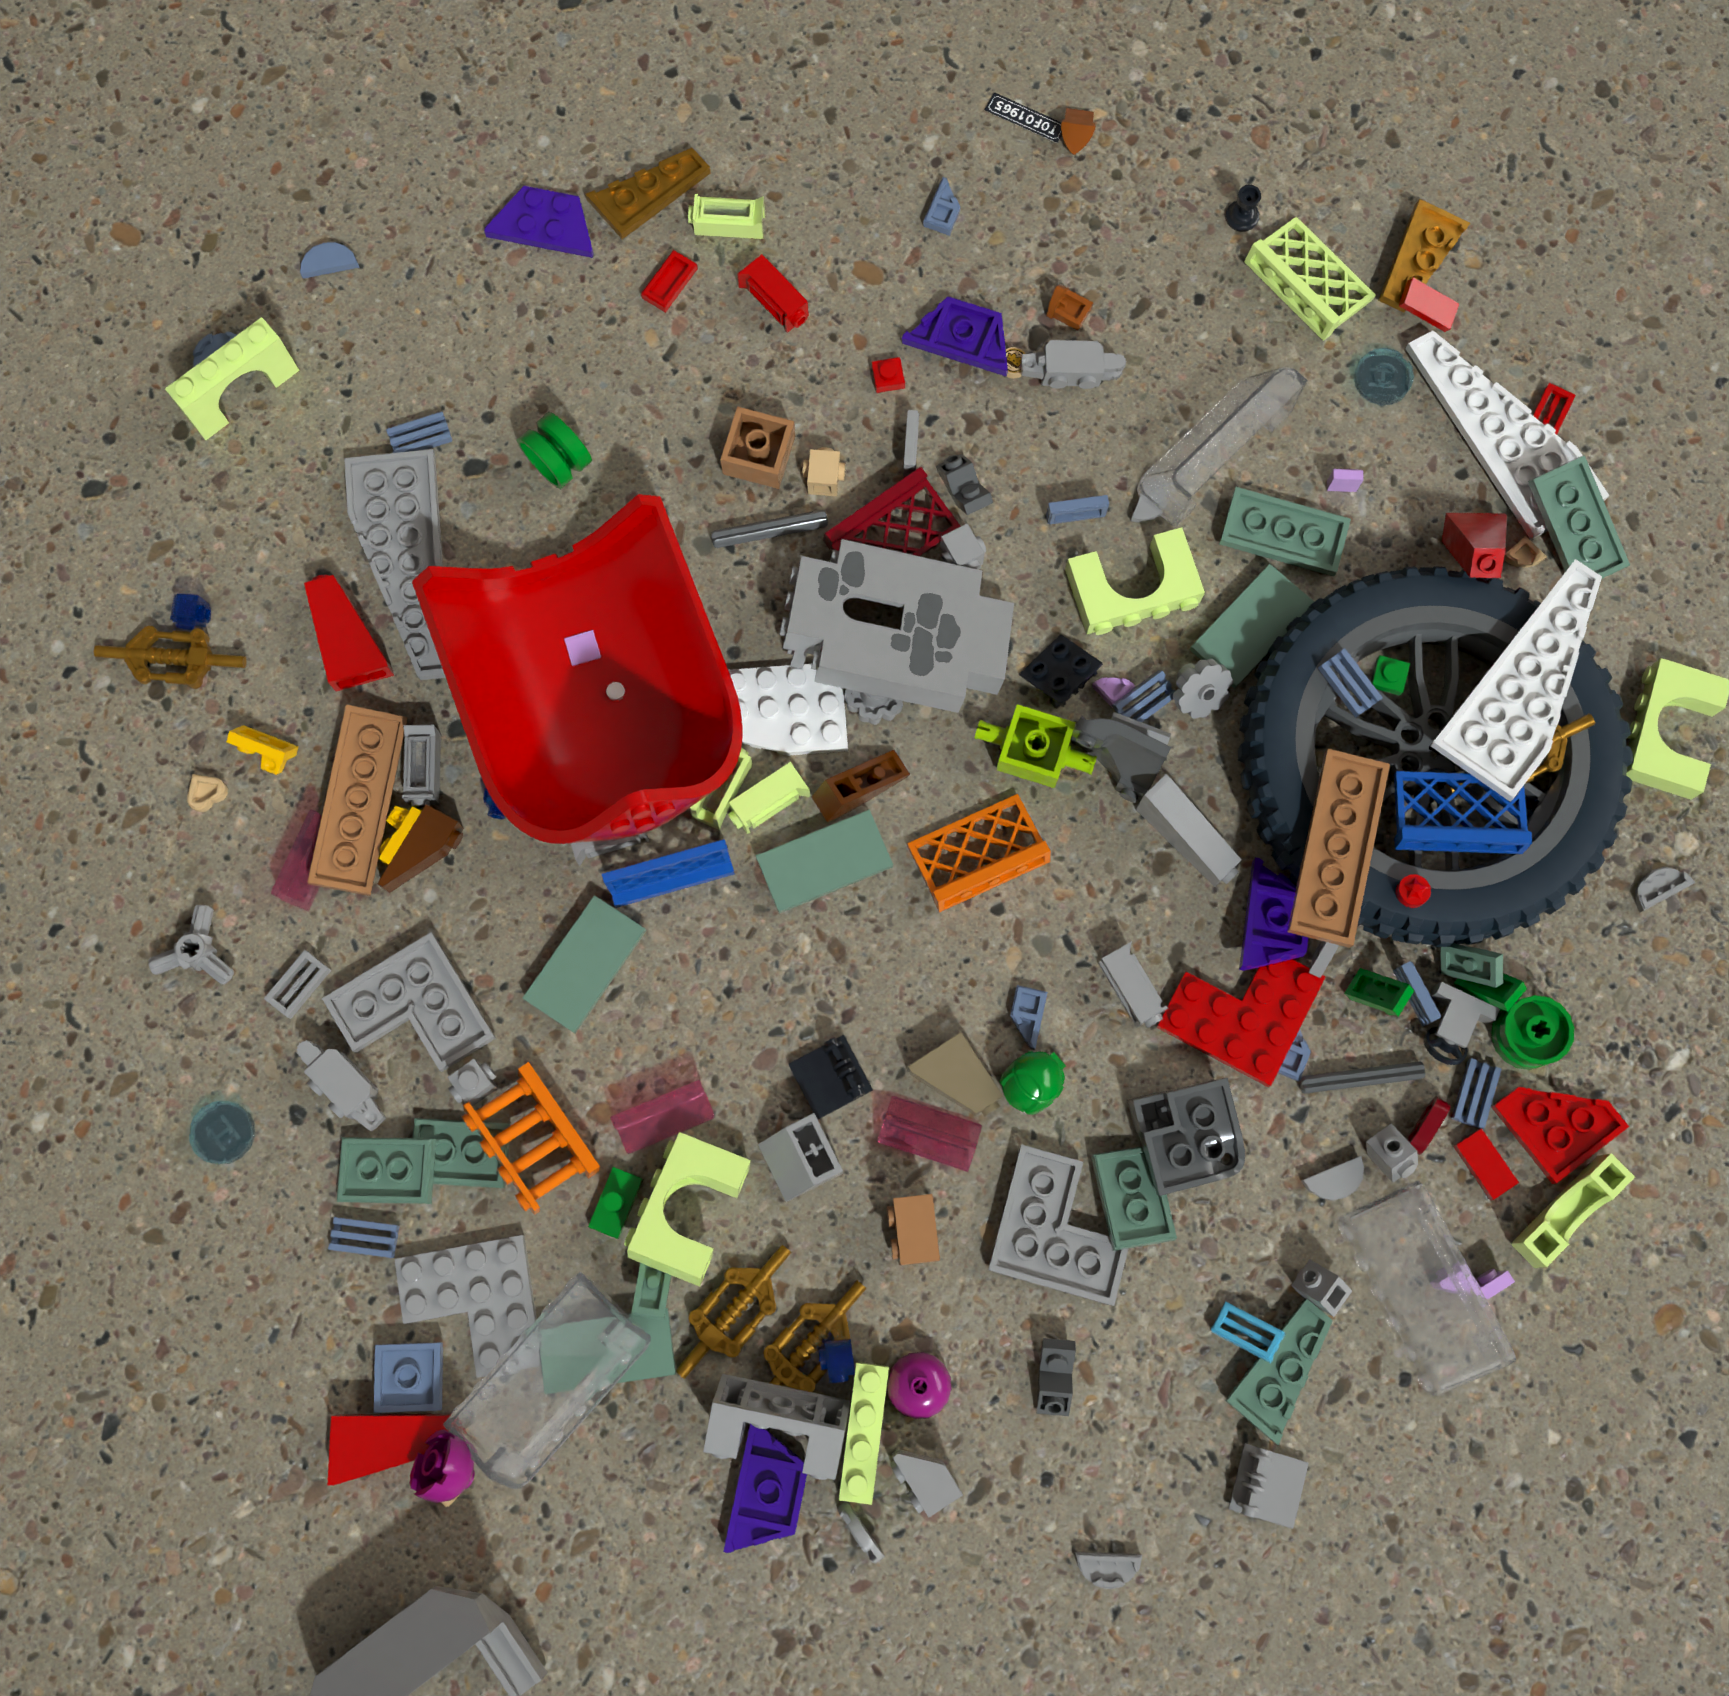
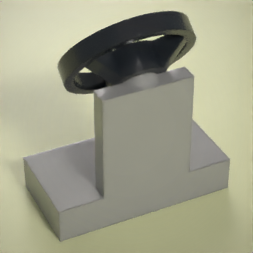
M1440 982L1432 987L1430 996L1433 1000L1446 1005L1447 1008L1439 1026L1429 1029L1424 1036V1045L1430 1055L1436 1060L1448 1065H1458L1463 1062L1468 1054L1467 1045L1477 1021L1484 1024L1495 1021L1500 1009L1444 982ZM1433 1033L1439 1036V1038L1431 1041L1429 1039L1430 1034ZM1434 1047H1439L1442 1051L1451 1053L1457 1059L1441 1055Z

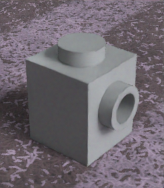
M968 523L941 536L940 548L943 552L941 554L943 562L978 570L981 568L986 547L980 536L975 537Z
M472 1059L447 1077L452 1084L448 1089L458 1103L462 1101L467 1103L469 1101L472 1107L498 1089L493 1081L496 1075L486 1062L481 1064L475 1059Z
M1392 1123L1366 1141L1367 1155L1392 1183L1400 1177L1406 1178L1416 1170L1418 1165L1417 1150Z
M1309 1260L1305 1267L1299 1271L1296 1280L1291 1285L1304 1299H1308L1319 1309L1333 1317L1352 1292L1338 1275L1312 1260Z

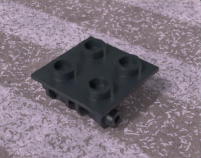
M1060 634L1019 673V676L1051 698L1049 703L1058 709L1060 706L1064 707L1066 705V701L1072 697V694L1076 695L1079 693L1078 688L1083 689L1085 683L1092 676L1095 677L1098 674L1097 670L1103 665V662Z
M844 1035L826 1041L825 1045L788 1064L818 1120L873 1091Z

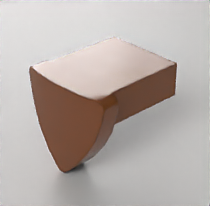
M1066 108L1065 118L1061 121V131L1064 142L1073 155L1077 154L1087 145L1095 131L1096 125L1093 123L1094 112Z
M1059 284L1055 287L1051 297L1047 317L1055 318L1079 331L1093 307V302L1070 291L1068 287Z

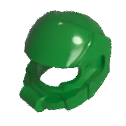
M1031 1051L1021 1055L1005 1069L1000 1077V1084L1006 1100L1012 1107L1029 1115H1035L1043 1111L1061 1094L1065 1080L1063 1069L1066 1065L1055 1052L1049 1055L1046 1052Z

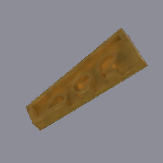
M690 148L660 161L659 165L652 169H641L635 172L634 176L622 182L616 180L607 184L608 188L599 192L593 190L585 195L592 207L623 240L711 174L710 166L693 148Z
M1419 199L1414 205L1378 301L1404 313L1406 310L1399 307V303L1407 280L1414 277L1427 284L1430 277L1443 262V259L1470 225V222Z

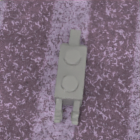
M1050 340L1045 345L1043 352L1022 354L1020 366L1021 376L1041 379L1042 386H1050L1056 389L1066 386H1079L1082 389L1099 387L1102 380L1110 381L1112 379L1114 381V379L1120 378L1127 361H1125L1126 358L1121 354L1104 353L1103 346L1098 341Z
M307 1040L299 1043L296 1050L297 1054H299L298 1056L308 1066L304 1073L310 1078L307 1082L309 1087L319 1096L324 1093L331 1102L328 1106L339 1118L345 1116L353 1120L355 1119L368 1130H375L386 1119L374 1101L378 1098V1088L345 1053L339 1052L337 1049H327L324 1051L316 1043Z

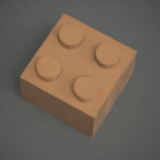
M737 406L720 459L722 473L727 476L779 489L796 437L795 422Z
M926 1194L893 1198V1206H887L889 1227H895L896 1239L890 1240L892 1260L899 1259V1266L940 1261L933 1195Z

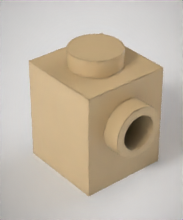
M827 447L818 448L817 450L810 449L809 460H804L803 478H808V494L837 496L839 480L844 481L845 463L840 462V451H834Z

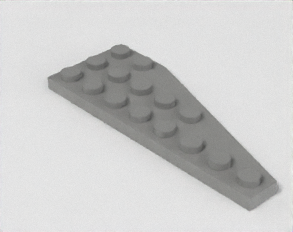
M433 449L344 458L347 513L391 612L394 623L401 635L416 674L420 680L446 678L412 581L428 566L443 567L435 452Z

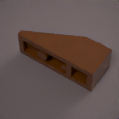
M892 750L826 779L811 798L826 821L829 822L851 812L901 782L910 773L895 750Z
M426 804L377 884L389 893L447 856L451 849H456L463 838L462 831L464 828L458 821Z

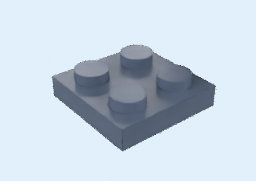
M443 1342L375 1345L374 1413L442 1410Z

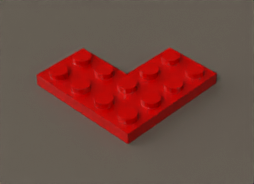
M1293 959L1258 967L1242 1000H1239L1198 977L1185 972L1167 1006L1168 1009L1162 1015L1163 1020L1158 1023L1156 1028L1269 1088L1326 976L1322 975L1319 978L1310 974V968Z

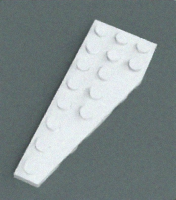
M1431 331L1408 343L1405 349L1530 540L1547 532L1548 529L1527 481L1583 456L1579 449L1570 441L1566 443L1556 435V430L1548 423L1544 425L1530 414L1532 410L1499 383L1493 384L1482 375L1484 371L1475 365L1473 367L1459 356L1460 352L1436 332ZM1591 469L1601 496L1605 501L1609 494Z
M1576 559L1431 745L1432 748L1510 802L1551 749L1553 735L1561 716L1562 705L1567 696L1578 659L1579 648L1584 638L1588 618L1593 609L1602 576Z
M804 664L802 669L785 665L728 670L740 704L743 744L758 749L763 748L776 751L787 756L848 751L843 688L814 682L816 670L811 669V664ZM613 682L608 685L606 693L611 700L618 701L623 698L625 689L621 683Z

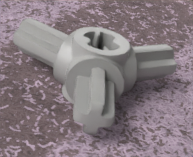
M196 905L189 932H184L183 937L177 943H174V949L148 959L149 968L154 975L181 966L183 969L193 967L196 971L204 970L222 985L233 978L234 970L216 956L217 950L211 945L213 938L208 936L214 912L212 907ZM197 945L199 950H194L193 947ZM191 951H196L197 954L192 956Z

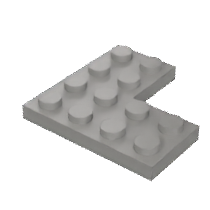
M432 932L322 998L347 1043L355 1053L410 1020L437 1068L443 1072L496 1039Z
M1021 1144L988 1270L1114 1306L1128 1249L1112 1251L1109 1236L1067 1225L1083 1162Z
M524 1235L395 1259L403 1324L468 1312L477 1378L542 1366L538 1325Z

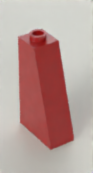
M1446 513L1442 542L1470 578H1501L1506 549L1507 515L1505 513Z
M319 575L314 577L312 581L305 582L307 599L327 681L330 686L337 692L394 676L392 667L334 575Z
M339 1414L331 1416L327 1486H334L415 1461L418 1453L425 1454L430 1446L425 1442L436 1431L446 1430L461 1438L462 1427L461 1422L457 1421V1414Z

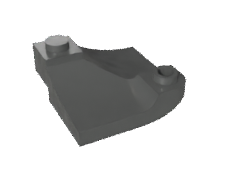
M1082 715L1072 733L1073 737L1071 739V743L1079 746L1089 754L1097 756V760L1107 769L1117 783L1115 790L1120 792L1119 795L1122 798L1134 803L1136 801L1140 802L1149 791L1171 749L1170 746L1123 723L1110 719L1086 720Z
M1220 1078L1127 1100L1133 1125L1142 1144L1158 1196L1223 1180L1236 1175L1243 1168L1245 1148L1228 1078ZM1225 1153H1228L1230 1161L1224 1165L1221 1162V1158Z

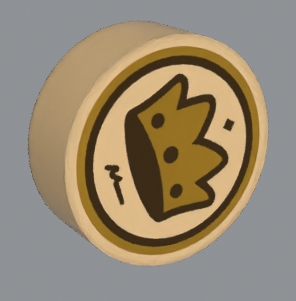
M1010 347L1006 349L1008 378L1021 377L1020 361L1022 354L1026 353L1020 348Z

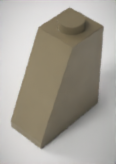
M961 1032L907 1068L911 1076L974 1116L982 1112L984 1117L1001 1107L998 1101L1002 1099V1093Z

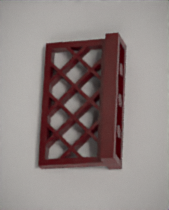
M919 467L824 534L823 541L829 550L838 551L841 539L884 549L902 551V553L910 552L913 553L911 555L921 557L941 542V536L961 526L927 480L928 475L922 467ZM922 490H925L931 498L930 509L913 506L915 495ZM910 499V505L903 504ZM936 505L940 511L934 510V506ZM895 509L909 511L907 524L890 523L891 512ZM912 512L929 514L927 529L910 526ZM887 515L886 522L879 521ZM933 515L945 517L951 527L944 532L931 530ZM872 525L885 527L883 542L867 540V529ZM889 528L905 531L903 546L886 543ZM863 532L862 538H856V536ZM909 532L925 534L924 546L920 549L907 547ZM930 535L936 536V538L929 542Z

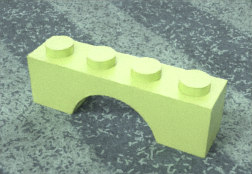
M1612 1153L1597 1156L1521 1232L1511 1245L1534 1268L1548 1267L1569 1245V1239L1574 1231L1593 1212L1613 1200L1635 1176Z
M856 1362L839 1494L840 1501L872 1505L889 1366Z

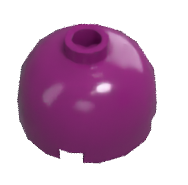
M925 1352L909 1353L899 1358L890 1369L887 1380L888 1396L893 1406L904 1416L913 1419L930 1418L939 1413L948 1403L952 1391L951 1376L945 1364L937 1357ZM920 1380L919 1385L914 1386L915 1382ZM923 1381L926 1383L925 1388L922 1387ZM920 1389L923 1393H917L915 1390Z
M439 1430L426 1440L425 1443L430 1446L425 1454L418 1453L409 1483L410 1489L416 1491L414 1495L435 1503L453 1500L472 1484L475 1476L474 1456L468 1443L453 1433Z

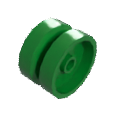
M548 411L536 422L538 432L528 429L516 441L524 455L538 472L553 486L561 490L573 479L571 469L581 472L592 462V458L587 448L570 427L554 413Z
M1534 995L1518 1000L1508 1012L1502 1010L1498 1013L1496 1020L1492 1023L1491 1039L1495 1051L1504 1062L1515 1068L1532 1070L1557 1062L1564 1057L1574 1042L1575 1027L1570 1014L1561 1003L1550 997Z

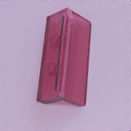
M312 809L309 810L271 891V894L280 901L308 912L320 888L319 886L308 885L322 818L317 811Z
M698 1080L613 1115L610 1118L614 1128L619 1133L626 1153L631 1154L677 1135L679 1132H684L714 1119L715 1115L701 1081Z
M892 1096L877 1142L968 1172L978 1144L982 1125Z

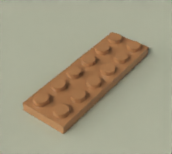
M346 705L309 873L308 885L371 896L404 739L403 725H407L408 717Z
M1332 749L1325 751L1287 932L1348 948L1354 945L1390 767L1389 763Z

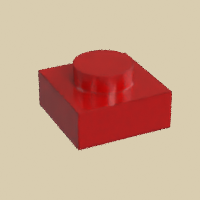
M900 357L871 362L876 393L905 389V379Z

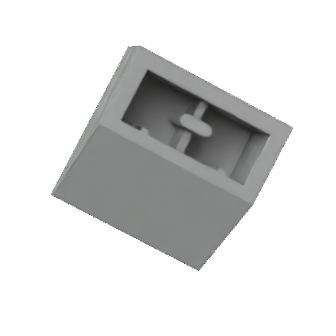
M815 1113L783 1128L758 1144L786 1202L843 1174V1170Z
M900 1449L892 1452L894 1461L890 1463V1467L900 1483L907 1481L912 1490L907 1492L908 1497L918 1514L925 1511L929 1518L963 1496L943 1460Z

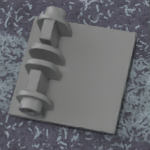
M1244 1443L1229 1509L1249 1517H1256L1293 1529L1309 1463Z

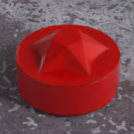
M1416 874L1404 877L1396 887V896L1399 902L1409 908L1422 906L1431 895V887L1428 881Z

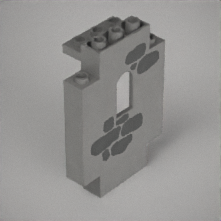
M841 539L839 550L832 551L830 562L801 556L799 567H792L789 585H794V591L787 593L784 610H789L790 612L788 618L783 617L779 635L785 636L783 648L788 649L787 654L792 655L790 667L802 669L806 654L813 655L811 669L816 670L814 682L959 713L965 699L966 688L998 695L1005 680L1014 603L979 595L982 570ZM850 598H861L903 608L900 630L851 619L845 614L843 603Z

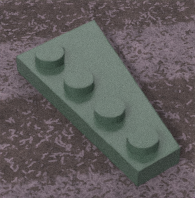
M1304 1299L1280 1329L1285 1332V1336L1281 1340L1271 1364L1258 1357L1225 1399L1230 1406L1276 1445H1279L1286 1423L1291 1418L1300 1391L1304 1388L1309 1377L1310 1368L1314 1359L1317 1358L1333 1322L1330 1317L1308 1299Z

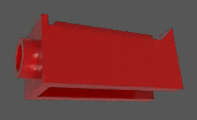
M763 254L737 274L739 288L748 289L782 326L785 324V331L787 333L794 327L798 328L805 323L809 316L808 301Z

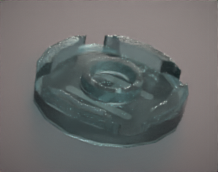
M1378 348L1370 351L1358 362L1354 373L1355 387L1359 394L1370 403L1380 406L1393 405L1401 401L1410 391L1414 380L1413 367L1408 361L1407 363L1400 352L1389 348Z
M216 1101L202 1107L193 1117L190 1125L192 1127L190 1130L191 1134H189V1142L194 1153L203 1161L217 1165L232 1164L243 1158L250 1150L255 1138V1123L250 1113L241 1105L229 1101Z

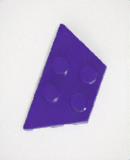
M523 186L484 230L488 238L593 258L594 255L579 196Z
M946 297L937 305L934 311L929 312L921 319V324L910 333L906 331L902 336V344L1007 377L1008 366L1003 319L1000 312Z
M1256 857L1252 862L1239 965V970L1242 971L1303 957L1307 952L1308 937L1287 932L1297 886L1293 885L1291 880L1283 874L1276 875L1263 866L1264 861Z
M751 1423L723 1551L725 1553H731L752 1545L763 1544L777 1538L781 1539L795 1535L807 1478V1474L802 1473L804 1461L766 1429L756 1428Z

